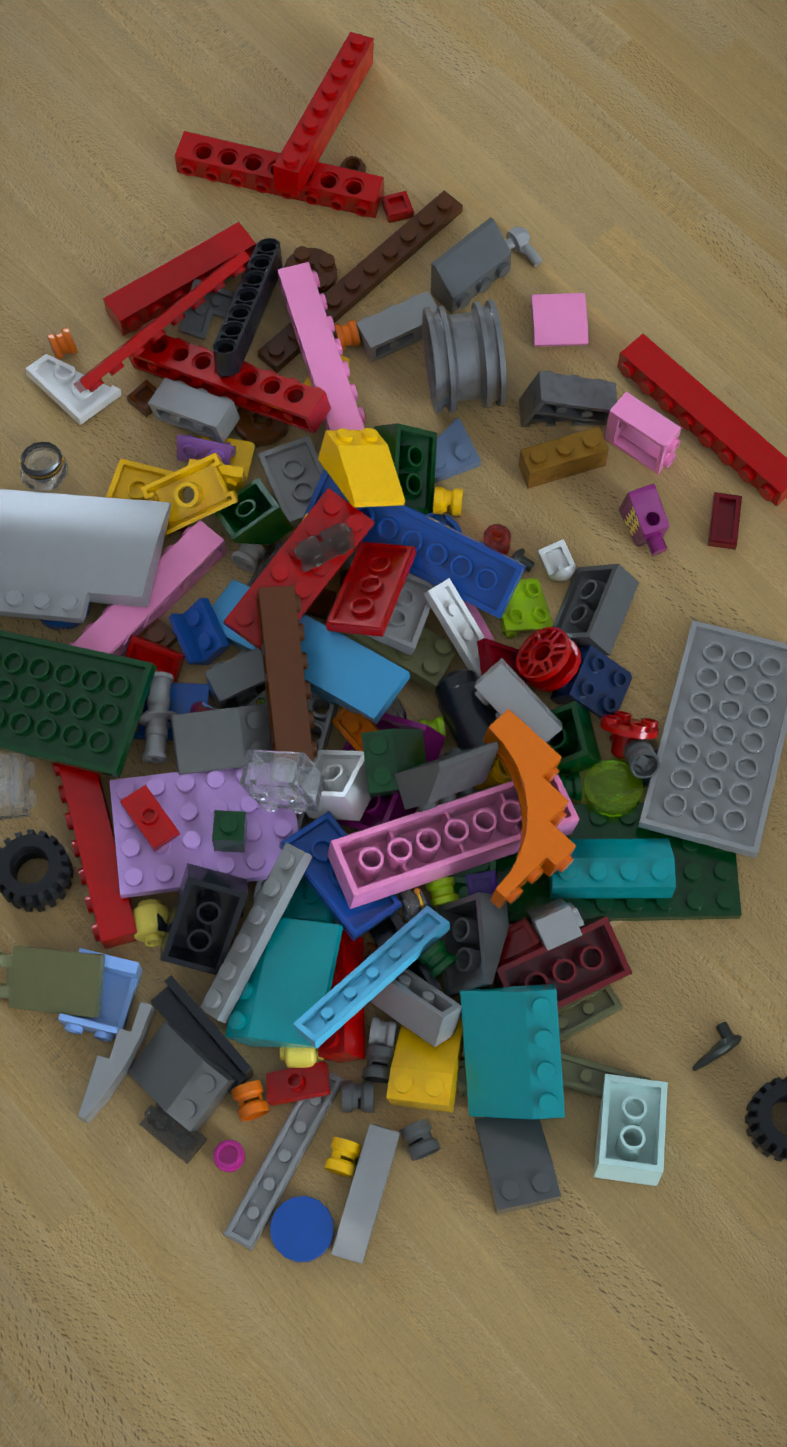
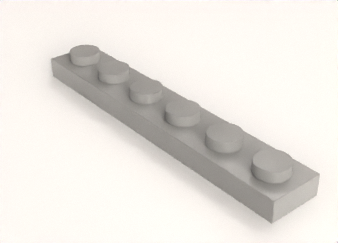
M287 842L200 1006L201 1010L223 1023L227 1022L313 857Z

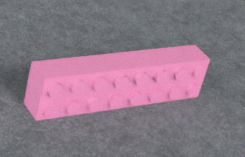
M557 775L550 784L569 800L564 810L567 815L557 828L567 836L573 833L580 819L559 775ZM511 781L438 805L429 810L416 812L332 840L327 856L349 908L353 909L517 853L521 843L522 827L518 795Z

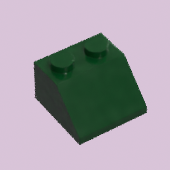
M258 477L236 492L238 502L215 512V515L235 543L271 545L294 529L280 506Z
M576 701L552 709L551 712L562 722V730L551 738L547 744L562 757L557 767L560 770L559 773L571 774L572 772H581L602 764L589 711Z
M385 729L361 733L370 798L400 794L394 774L427 763L422 729Z

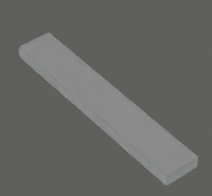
M329 1071L330 1095L296 1101L226 1228L224 1236L251 1251L253 1250L342 1087L343 1078Z

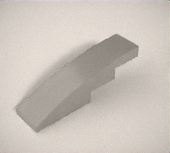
M140 1002L132 1030H118L110 1058L97 1055L78 1114L82 1122L90 1123L110 1100L128 1074V1070L133 1065L145 1042L156 1011L153 1005Z
M370 1123L343 1211L332 1255L360 1264L363 1263L401 1132Z

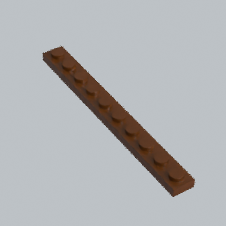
M445 190L441 192L324 293L328 309L325 310L326 315L332 316L334 323L461 214L463 212V205ZM291 323L257 351L258 357L276 373L301 353Z

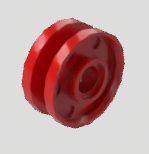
M546 627L533 633L521 645L516 656V668L519 674L527 679L533 688L540 692H551L563 687L574 677L581 663V651L577 644L570 640L563 630L557 627Z

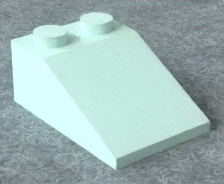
M612 1074L604 1075L593 1177L651 1186L658 1185L664 1170L668 1082Z

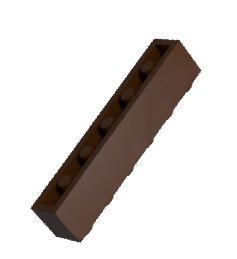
M294 586L258 588L256 604L274 770L310 767L314 761L313 758L317 757V742L315 739L311 740L310 728H314L313 711L308 710L307 699L311 698L310 682L304 679V670L308 668L306 652H301L300 641H304L303 623L298 624L297 613L301 612L300 595H295Z

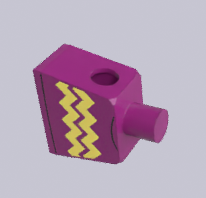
M653 483L628 492L619 508V512L635 545L639 547L647 544L652 556L667 551L668 548L663 537L670 526L655 484Z

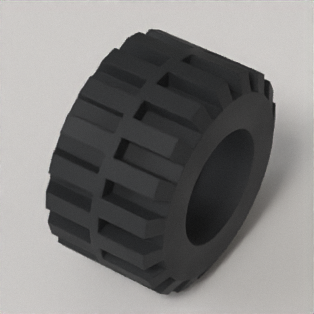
M34 829L27 830V835H23L21 831L15 833V839L11 841L8 837L3 841L6 846L4 848L0 847V892L9 903L11 902L19 910L23 907L26 912H32L33 908H36L38 912L45 911L44 906L48 904L53 908L57 905L55 900L58 897L61 900L66 897L65 888L70 890L72 886L70 878H73L71 860L62 844L53 835L49 837L47 832L41 830L37 835ZM40 858L49 862L47 873L38 882L24 884L17 881L19 869L27 861Z
M787 1076L784 1079L780 1077L774 1078L771 1082L764 1084L752 1096V1100L746 1108L748 1114L745 1116V1123L749 1125L746 1132L748 1137L753 1136L755 1141L752 1144L755 1148L760 1146L764 1150L762 1152L763 1155L766 1157L773 1155L775 1156L774 1160L780 1162L787 1159V1135L778 1131L771 1119V1109L776 1103H787Z

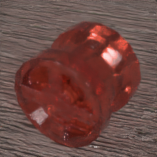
M493 524L485 530L483 543L507 555L510 550L511 533L504 525Z

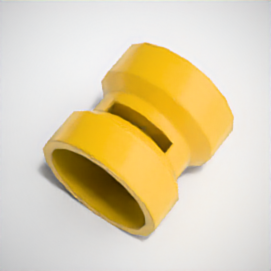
M435 486L433 514L441 515L444 512H450L452 516L461 517L463 489L454 488L452 491H449L444 487Z
M333 1137L330 1146L332 1149L331 1157L326 1159L324 1169L343 1177L353 1178L356 1171L355 1161L356 1158L360 1157L363 1146L347 1139Z

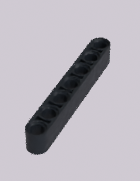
M265 238L256 244L214 341L213 354L216 371L222 376H232L240 371L277 283L278 269L283 268L280 242L274 238Z

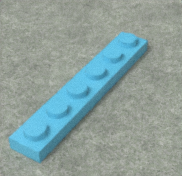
M427 905L293 1023L294 1031L317 1049L450 930V922Z

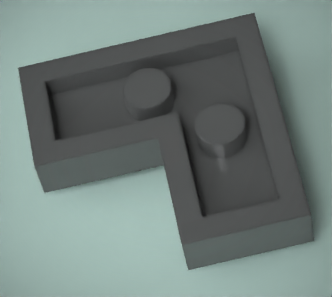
M194 279L191 289L198 285L201 280ZM223 288L215 294L211 291L203 296L206 301L195 310L190 307L184 312L186 317L181 321L178 332L205 340L212 315L224 319L235 292Z

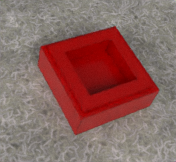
M407 191L381 197V203L389 223L414 217V210Z

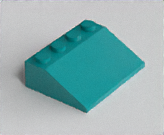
M281 917L229 1016L225 1037L249 1047L314 1048L294 1031L293 1023L331 990L343 926Z
M555 984L460 990L469 1116L514 1119L564 1118V1092Z

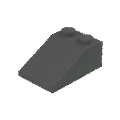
M267 704L171 716L176 765L179 775L273 763Z
M478 892L438 906V914L450 922V930L440 940H443L446 944V950L449 954H454L458 958L454 964L443 972L444 994L448 997L459 995L460 990L479 989L493 983L509 928L507 902L499 909L490 901L493 894Z
M167 1022L163 1023L128 1070V1073L160 1107L189 1132L201 1130L238 1080Z
M484 1117L474 1120L496 1215L547 1204L560 1199L561 1193L540 1119Z

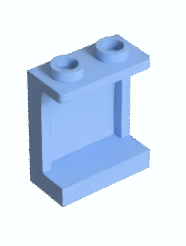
M82 948L79 949V952L102 954ZM104 954L105 964L100 1017L91 1018L60 1013L58 1020L65 1026L64 1030L67 1032L82 1035L83 1031L95 1033L94 1038L98 1040L112 1042L113 1038L116 1039L119 1029L125 1030L143 969L139 962Z

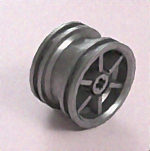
M487 300L483 307L479 301L473 302L471 312L452 315L446 313L444 306H437L436 312L433 313L430 307L423 308L424 356L434 413H442L443 407H447L448 412H455L458 401L480 399L484 408L491 407L492 401H495L497 406H504L507 396L506 361L501 323L494 300Z

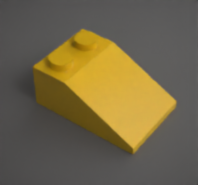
M340 428L338 430L325 431L318 460L353 508L404 505L405 498L388 444L376 429L348 430Z
M458 1019L454 1035L436 1047L401 1025L391 1064L386 1099L391 1105L449 1113L454 1112L463 1047L462 1019Z

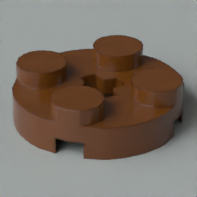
M300 246L295 249L294 254L290 255L284 265V268L309 262L311 270H315L319 277V294L327 292L336 284L337 268L334 256L321 249Z
M238 406L237 412L240 419L235 425V430L242 440L253 442L255 448L274 444L288 433V424L272 418L267 419L263 424L256 423L257 416L261 414Z

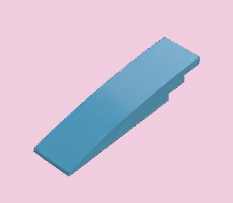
M233 579L213 604L212 608L228 642L241 650L255 649L253 645L223 624L225 618L250 588ZM304 615L298 624L303 623L304 641H300L301 652H306L308 668L304 670V679L310 682L311 692L333 705L337 703L353 714L359 713L377 724L410 679L409 672L339 632L327 631L326 625Z

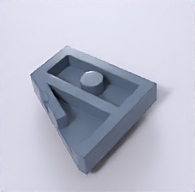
M460 418L455 419L437 438L434 484L481 466V459Z

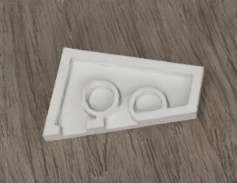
M45 354L25 368L26 375L79 425L121 396L120 388L113 385L109 387L105 384H102L93 392L87 389L80 393L74 386V383L84 375L75 371V367L48 354Z

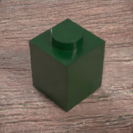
M215 810L212 834L214 851L245 853L247 836L246 812Z

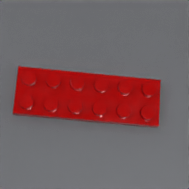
M328 488L225 618L223 624L255 648L258 647L261 651L256 604L258 588L294 586L295 595H300L301 612L297 613L299 622L368 534L375 522L357 508H353L350 503Z

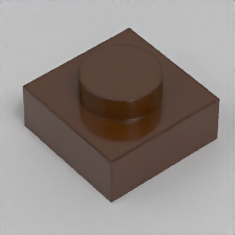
M158 618L138 635L167 648H171L178 641L176 635Z

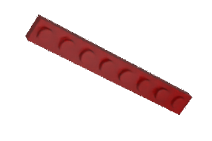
M245 250L235 254L77 380L74 386L81 393L87 389L90 392L96 390L104 383L101 379L107 373H110L111 376L116 374L125 366L122 361L129 356L134 359L145 350L142 345L149 340L154 343L166 333L163 329L170 323L172 326H175L186 317L183 312L190 307L195 310L206 301L203 296L210 291L215 294L226 285L223 280L231 275L235 278L246 269L243 264L250 260Z

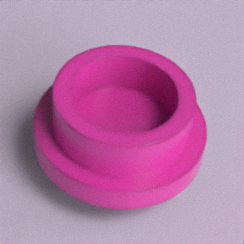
M235 1140L220 1142L213 1153L214 1163L224 1172L238 1170L245 1161V1151L242 1145Z

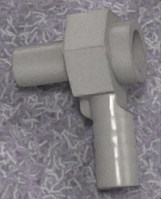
M517 226L508 231L506 235L507 240L505 241L509 249L524 253L534 267L539 266L543 260L528 243L530 241L528 231L524 227L518 228Z

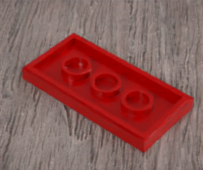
M361 542L325 623L327 631L383 637L416 556L415 546Z

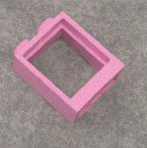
M625 392L609 412L604 439L656 474H659L664 466L669 468L677 456L674 452L681 442L678 439L681 427L628 392Z

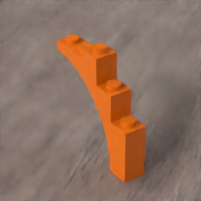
M510 709L505 711L488 727L483 739L486 744L498 743L499 748L496 755L512 779L518 795L522 818L521 843L515 864L509 874L495 889L490 899L499 909L507 901L510 904L514 903L524 890L521 887L527 881L533 884L543 872L549 877L557 870L562 873L573 862L574 859L571 855L576 848V845L557 828L567 815L564 810L569 800L550 784L560 771L557 767L562 757Z

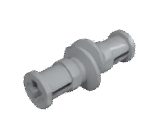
M155 672L147 699L148 710L142 713L139 719V723L146 727L145 752L142 753L141 759L148 763L161 764L166 763L168 760L167 754H165L166 740L168 739V729L172 727L168 720H171L172 715L177 714L169 711L171 702L170 686L174 681V677L167 672Z

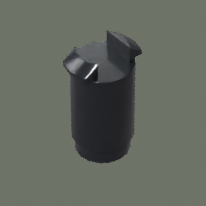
M468 669L455 670L445 675L438 681L434 690V694L439 702L438 708L461 751L485 745L486 743L483 739L487 729L497 720L495 716L497 711L490 703L487 706L484 705L476 696L475 682L479 678L474 671Z

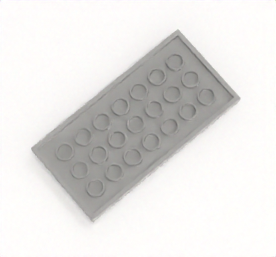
M692 620L657 753L660 766L650 779L638 827L757 858L787 731L786 643Z

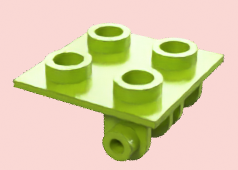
M538 578L520 579L503 617L497 618L502 620L500 622L502 626L501 632L502 635H506L507 639L517 637V631H533L553 627Z

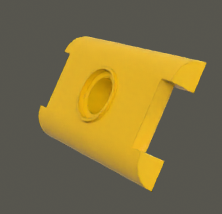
M216 452L141 487L146 500L153 498L154 501L170 502L172 505L165 536L238 502L236 491L232 490L229 492L220 472L219 466L223 465V462ZM191 487L195 494L194 499L190 503L186 502L183 496L185 489Z

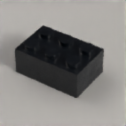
M187 863L160 945V960L217 975L228 954L248 895L247 879Z

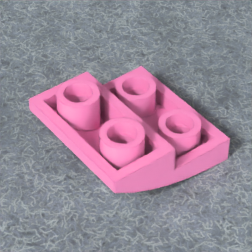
M585 293L531 295L534 347L586 346L589 344Z

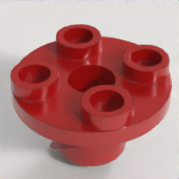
M614 711V715H603L600 727L607 732L613 733L609 737L612 743L611 754L625 760L624 748L631 740L655 739L658 737L659 722L651 718H641V720L631 718V713Z

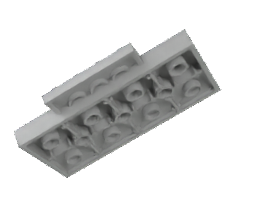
M0 489V616L84 624L89 602L148 607L172 508L171 503Z

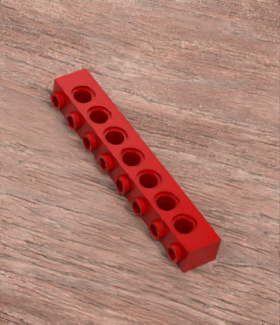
M187 131L183 132L174 155L177 172L186 176L201 177L212 182L218 181L231 184L234 187H243L260 193L278 195L285 199H295L311 205H321L336 211L351 212L362 217L376 218L381 204V197L384 195V177L318 162L299 197L274 190L273 166L280 153Z
M164 334L154 343L149 340L142 345L145 350L134 359L129 356L135 369L163 379L183 381L190 387L196 389L203 388L210 394L218 397L225 396L231 399L236 406L313 434L316 433L331 410L326 392L320 387L302 384L295 378H285L272 370L257 368L247 361L243 362L237 374L222 376L216 371L212 351H209L202 345L195 346L187 343L179 337L173 338Z

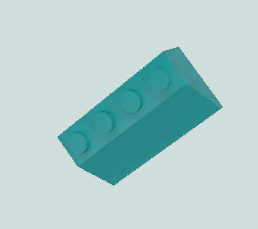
M570 839L576 845L571 855L574 859L573 862L562 873L557 870L549 877L551 899H558L560 897L562 899L672 898L676 889L675 859L669 839Z

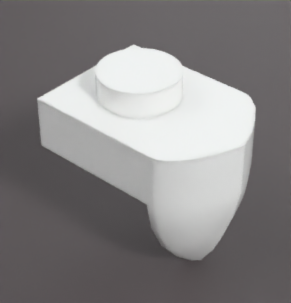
M564 539L537 551L550 580L566 582L574 574L576 565Z

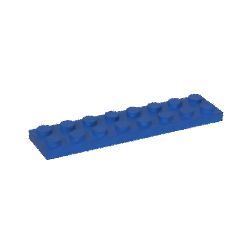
M325 469L321 474L303 518L306 513L311 511L328 488L350 503ZM405 504L399 506L355 507L375 522L361 542L415 546L416 556L410 568V573L435 586L450 578L462 600L497 618L503 617L526 565Z

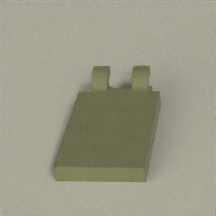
M16 945L13 948V954L0 952V967H7L6 984L0 983V998H9L8 1008L91 1018L100 1017L105 955Z

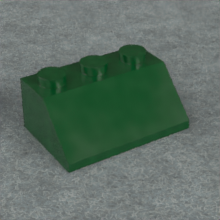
M399 423L374 426V429L377 430L388 444L405 498L404 504L423 514L433 513L437 432Z

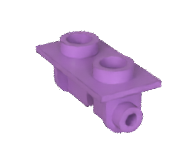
M187 434V436L177 435V460L189 462V458L200 460L216 452L223 464L231 465V457H234L236 453V446H232L231 442L209 441L192 437L190 434Z

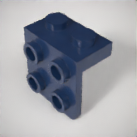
M592 645L579 648L581 651V663L577 673L570 682L560 689L554 690L550 699L558 705L576 701L600 719L603 715H614V711H619L632 680L631 673Z

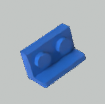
M199 598L183 614L172 613L168 617L183 654L186 655L185 658L190 665H210L230 647L208 598Z

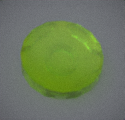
M616 759L603 760L593 765L586 773L583 784L584 798L599 814L610 817L623 816L640 803L643 792L642 778L633 775L627 762Z

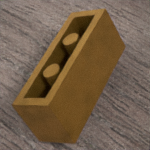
M598 426L520 449L518 466L529 489L606 466L609 449Z

